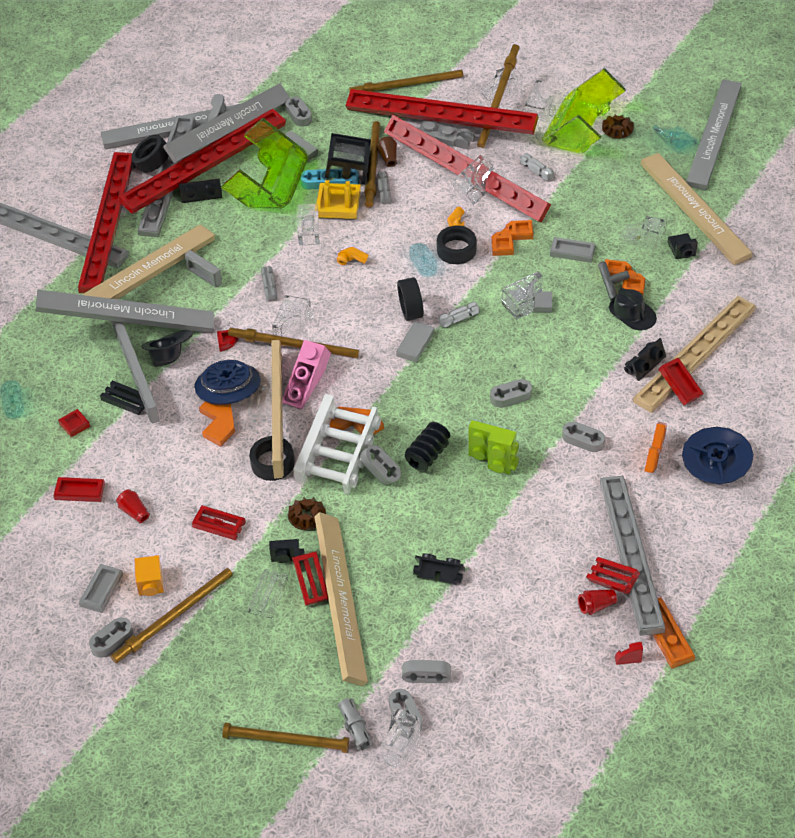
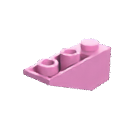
M304 340L283 395L284 404L303 409L324 374L331 356V352L324 345Z

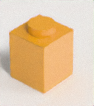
M159 555L134 558L136 585L139 596H154L157 593H164L162 566Z

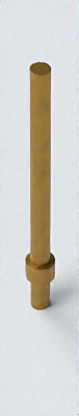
M517 44L512 45L509 56L504 61V70L491 104L493 108H499L511 71L516 66V57L520 46ZM482 129L477 143L478 147H485L491 129Z
M463 70L379 83L367 82L364 85L349 87V92L351 89L374 92L463 77Z
M378 121L372 123L368 178L364 189L366 207L373 206L374 197L377 192L375 180L378 156L377 145L380 133V122Z
M230 327L228 331V336L244 338L248 342L261 341L271 343V340H279L281 345L301 348L304 342L301 339L260 333L256 329L250 328L243 330ZM314 342L324 345L331 354L358 358L360 350Z
M229 568L224 569L137 636L133 635L127 639L124 646L110 655L113 662L117 664L131 652L134 654L141 649L144 642L233 576Z

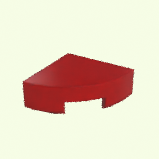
M229 330L217 331L220 352L233 347L239 339L238 337L228 336Z
M642 642L629 644V648L623 652L619 650L615 655L616 665L641 663L643 655Z

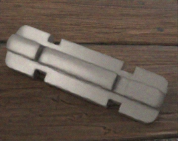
M525 153L520 157L521 164L538 176H541L544 180L549 181L554 177L553 170L533 158L530 154Z
M379 171L377 173L380 201L382 204H390L392 200L388 173L386 171Z
M263 266L261 274L266 300L269 302L272 300L276 301L278 297L273 269L271 266Z
M471 302L467 304V307L464 305L450 311L449 314H442L439 316V323L445 328L450 326L452 322L455 324L469 318V315L474 316L479 313V306L476 302Z

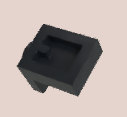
M688 233L668 237L667 243L675 259L696 256L698 242L696 239H691Z
M299 539L269 541L271 562L287 563L288 561H293V557L305 554L304 548L299 546Z

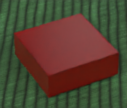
M78 409L58 419L60 426L71 438L91 427L90 422Z

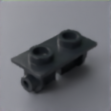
M220 178L179 184L182 203L223 198Z
M659 338L655 342H648L638 353L639 357L634 356L625 363V372L635 374L637 381H640L666 357L662 339Z
M423 553L422 556L415 555L419 565H414L413 575H417V578L435 581L436 572H440L439 582L453 585L462 583L463 574L459 572L466 569L464 564H460V560L454 558H446V561L436 559L437 556Z

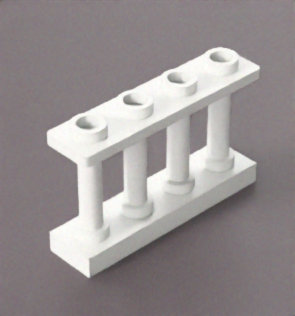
M325 394L293 469L295 481L305 484L307 477L311 475L342 482L344 494L349 495L351 489L357 485L359 469L364 467L360 458L361 453L373 444V433L380 427L381 417L378 415V408L372 407L369 416L338 409L335 406L334 396ZM336 417L364 424L365 427L362 434L359 435L331 428L329 424L331 419ZM329 436L356 443L357 447L354 454L323 447L321 443L324 438ZM324 456L350 464L345 474L314 466V460L316 457Z

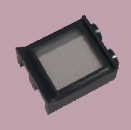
M331 133L325 178H329L331 166L343 167L342 178L345 180L350 178L351 169L362 170L361 184H365L371 139Z

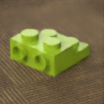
M471 420L468 427V456H472L477 460H487L488 469L496 473L510 475L512 470L515 471L519 462V457H516L519 449V442H516L517 432Z

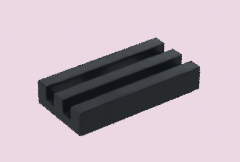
M113 380L110 382V387H106L105 393L102 392L100 395L101 401L140 415L145 408L138 390Z

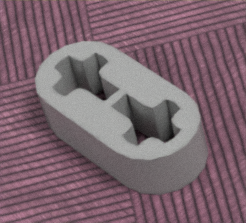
M291 97L286 100V111L294 123L298 126H308L312 122L311 111L303 100L299 97Z
M520 379L495 386L490 392L491 404L502 408L529 400L532 395V385L529 381Z
M568 422L563 426L562 437L566 443L590 452H599L604 448L605 435L603 432L578 422Z
M370 445L362 451L361 462L382 484L391 485L399 480L401 476L399 466L382 448L377 445ZM371 453H373V454L375 455L374 458H373L374 460H372V459L370 458L371 455H372ZM387 470L391 471L390 477L387 476Z
M124 617L116 618L94 634L89 641L92 654L103 658L122 646L133 635L130 620ZM119 627H120L121 629H124V628H125L126 631H124V632L118 631V632H117V628H119ZM98 643L106 644V646H105V647H102V646H98V647H97V644H98Z
M409 660L402 665V679L408 683H447L451 679V665L448 662L439 660Z
M405 689L394 690L389 695V708L399 730L405 736L411 737L419 734L422 730V717L411 694ZM397 699L405 701V709H402L401 705L396 703ZM406 716H409L411 722H415V726L410 727L409 724H406Z

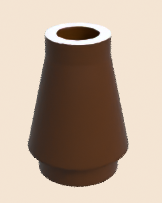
M389 136L381 138L377 148L385 165L393 167L397 164V142Z

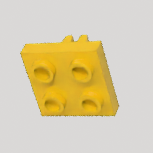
M325 180V183H320L315 217L357 219L361 185L350 184V181H346L345 184L330 183L329 180Z

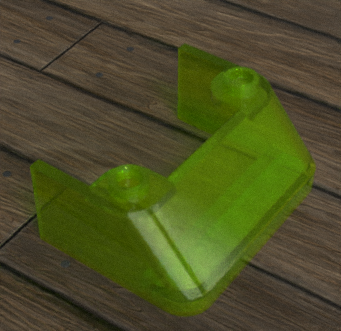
M603 68L566 95L544 133L542 141L547 146L570 152H586L592 144L602 137L592 128L596 117L599 115L604 116L611 107L609 105L612 100L623 94L626 88Z
M262 118L244 135V137L260 148L257 154L261 164L268 168L262 183L259 184L240 169L221 188L249 208L282 209L290 204L308 161V155L301 146Z

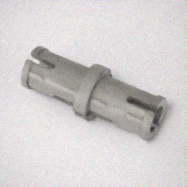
M349 698L342 700L338 704V708L345 719V728L352 735L357 750L370 748L373 741L366 730L364 717L360 716L352 698L350 700Z

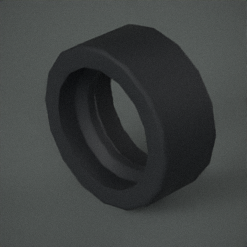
M157 134L145 138L132 153L133 163L144 173L155 171L169 157L163 148L167 142Z
M457 225L441 230L436 240L438 257L446 263L456 265L472 260L476 255L477 249L475 233L467 227ZM461 240L466 242L468 246L463 249H450L445 244L449 241Z
M416 278L398 280V296L404 319L409 321L422 318L424 316L423 301Z
M272 436L259 439L253 444L249 454L253 473L258 478L266 481H276L289 475L295 463L292 445L283 438V453L286 456L283 460L284 476L283 478L274 479L273 465H265L258 461L261 455L272 451Z

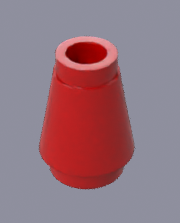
M126 489L117 497L118 508L141 524L149 518L150 513L136 491Z
M613 589L585 590L583 594L578 596V605L583 614L588 613L592 615L617 603V595Z

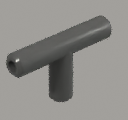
M602 261L598 264L610 301H615L617 292L614 284L627 280L630 276L628 271L611 276L606 262Z

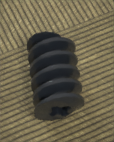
M432 421L428 423L426 428L423 429L421 434L417 436L415 441L405 451V459L409 465L421 473H426L428 467L433 464V460H436L439 457L438 454H441L444 448L449 445L448 439L451 435L448 429L438 422Z

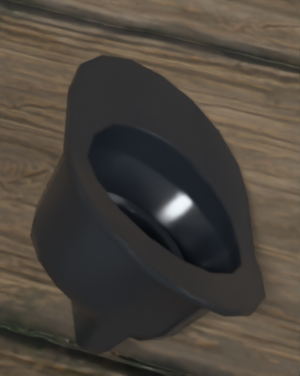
M620 288L615 301H611L609 304L610 313L634 330H647L656 324V313L644 302L643 295L639 291Z
M190 330L177 331L157 340L148 341L142 344L141 347L149 351L154 366L171 364L179 358L182 343L190 339L193 332Z

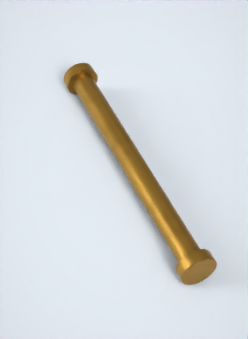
M227 722L224 723L222 737L229 739L230 736L338 749L342 750V753H348L350 742L349 737L337 739L231 726V723Z

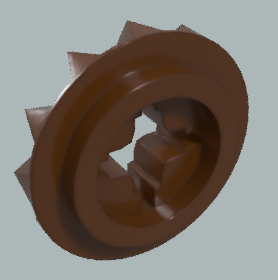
M616 114L613 117L607 116L606 120H603L602 131L612 138H625L631 135L634 130V122L630 120V117L624 118L623 114L621 116Z
M304 496L302 500H295L294 504L289 506L288 520L297 529L312 530L316 528L314 516L319 512L326 514V509L322 501L318 502L314 497L306 499ZM302 509L306 511L311 510V516L306 513L303 514Z

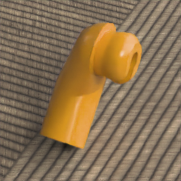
M456 207L447 218L449 226H465L464 221H460L465 213L463 208Z
M349 247L338 253L337 262L340 265H346L347 261L355 259L365 264L369 254L355 247Z

